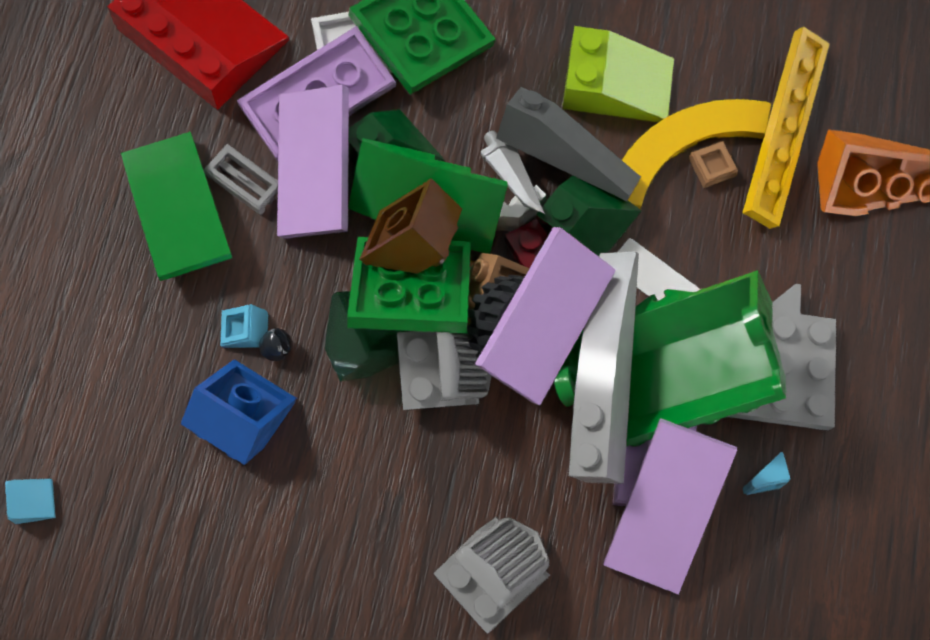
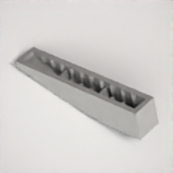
M637 252L600 253L599 256L615 268L616 271L583 329L574 397L569 476L586 483L624 484L639 253Z

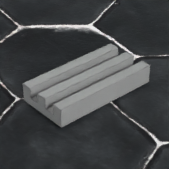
M228 144L204 168L206 176L259 215L264 213L267 204L271 205L275 200L274 196L278 193V180ZM229 157L270 188L265 191L224 160ZM217 167L222 169L224 172L233 177L243 186L248 188L250 191H252L254 194L260 197V199L257 200L249 193H247L245 190H243L241 187H239L237 184H235L226 176H224L222 173L217 171Z

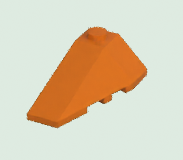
M828 129L817 163L820 203L823 212L860 216L868 214V210L884 207L891 210L900 208V204L914 201L930 202L929 149L858 133Z

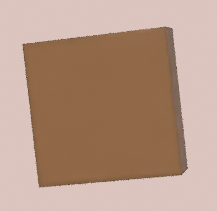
M723 141L690 153L689 160L703 188L736 177L738 173Z

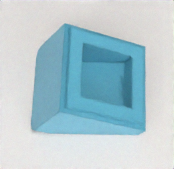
M252 304L223 310L220 346L223 348L259 347L260 339L268 331V312Z
M783 452L779 453L742 488L744 494L750 495L780 489L789 482L790 475Z
M25 479L5 482L7 517L9 521L14 524H22L56 518L52 479Z

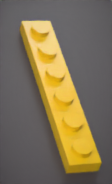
M805 27L794 31L742 212L769 229L779 226L830 44Z

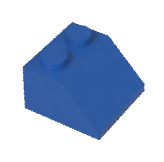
M234 359L194 388L181 425L194 432L199 438L205 439L229 457L245 465L264 449L295 404L297 398Z

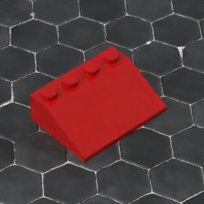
M114 0L107 6L118 31L216 110L220 109L289 41V36L243 0Z

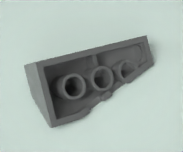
M520 87L508 102L496 139L628 201L641 176L558 105L542 97L539 93Z

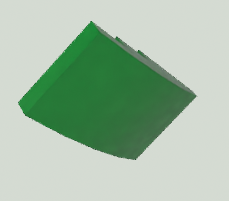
M191 131L121 153L138 215L160 281L232 258Z
M365 138L362 139L348 209L376 220L380 210L432 178L462 208L457 222L458 229L451 241L471 242L470 250L490 254L508 187L507 181L471 173L470 167L435 160V154Z

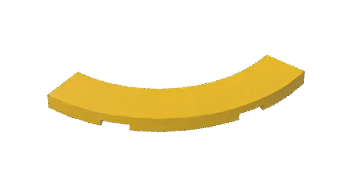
M743 99L717 100L683 109L651 127L633 144L622 159L624 163L641 176L628 201L641 209L647 189L662 166L671 158L696 145L699 141L712 137H752L763 139L768 125L771 103Z

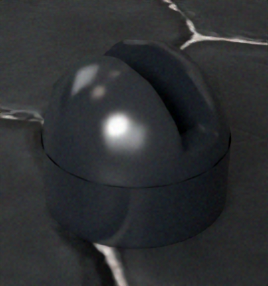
M280 328L267 331L259 342L261 354L270 361L284 359L292 346L291 336L286 330Z

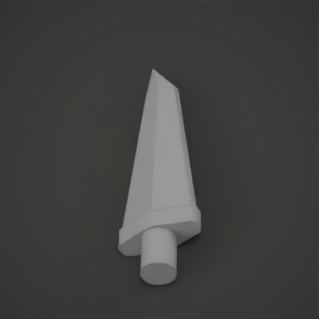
M495 131L487 132L484 136V141L488 147L480 152L483 160L487 161L502 180L508 182V188L523 206L544 213L517 148L496 139L497 133Z

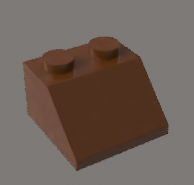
M431 178L379 211L359 260L365 265L416 274L430 266H439L449 255L448 248L452 237L458 229L457 222L462 208Z

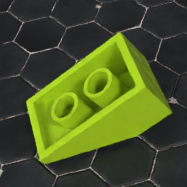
M574 26L562 109L660 122L668 117L674 58L608 30Z

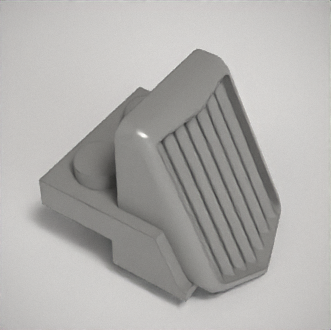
M425 331L397 333L403 410L479 404V398L487 395L492 375L475 365L478 359L476 357L478 351L471 349L469 341L473 339L472 335Z
M496 516L477 530L433 574L488 634L550 576L546 571L549 566V558L537 531L514 519L503 518L499 520Z

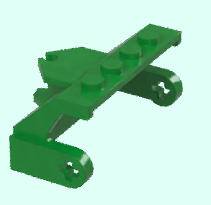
M758 270L695 292L666 289L664 290L665 297L661 300H657L655 294H652L635 306L626 447L640 446L647 440H651L660 418L682 427L690 428L700 424H713L723 417L740 412L749 413L760 406L786 399V376L773 332V303ZM583 330L554 379L557 394L566 407L574 405Z

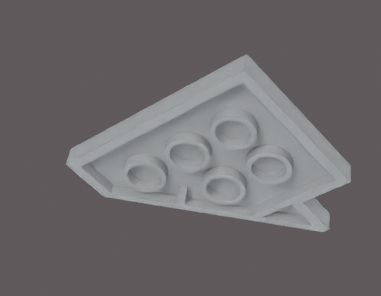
M795 284L772 302L773 332L786 376V399L760 406L749 413L740 412L727 417L829 431L835 427L836 319L800 314L801 284Z

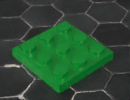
M363 0L349 8L348 16L410 95L490 49L496 40L465 0Z
M368 237L357 238L347 314L348 328L467 333L471 242L451 241L448 248L449 255L442 264L437 267L430 266L416 274L365 265L359 259Z

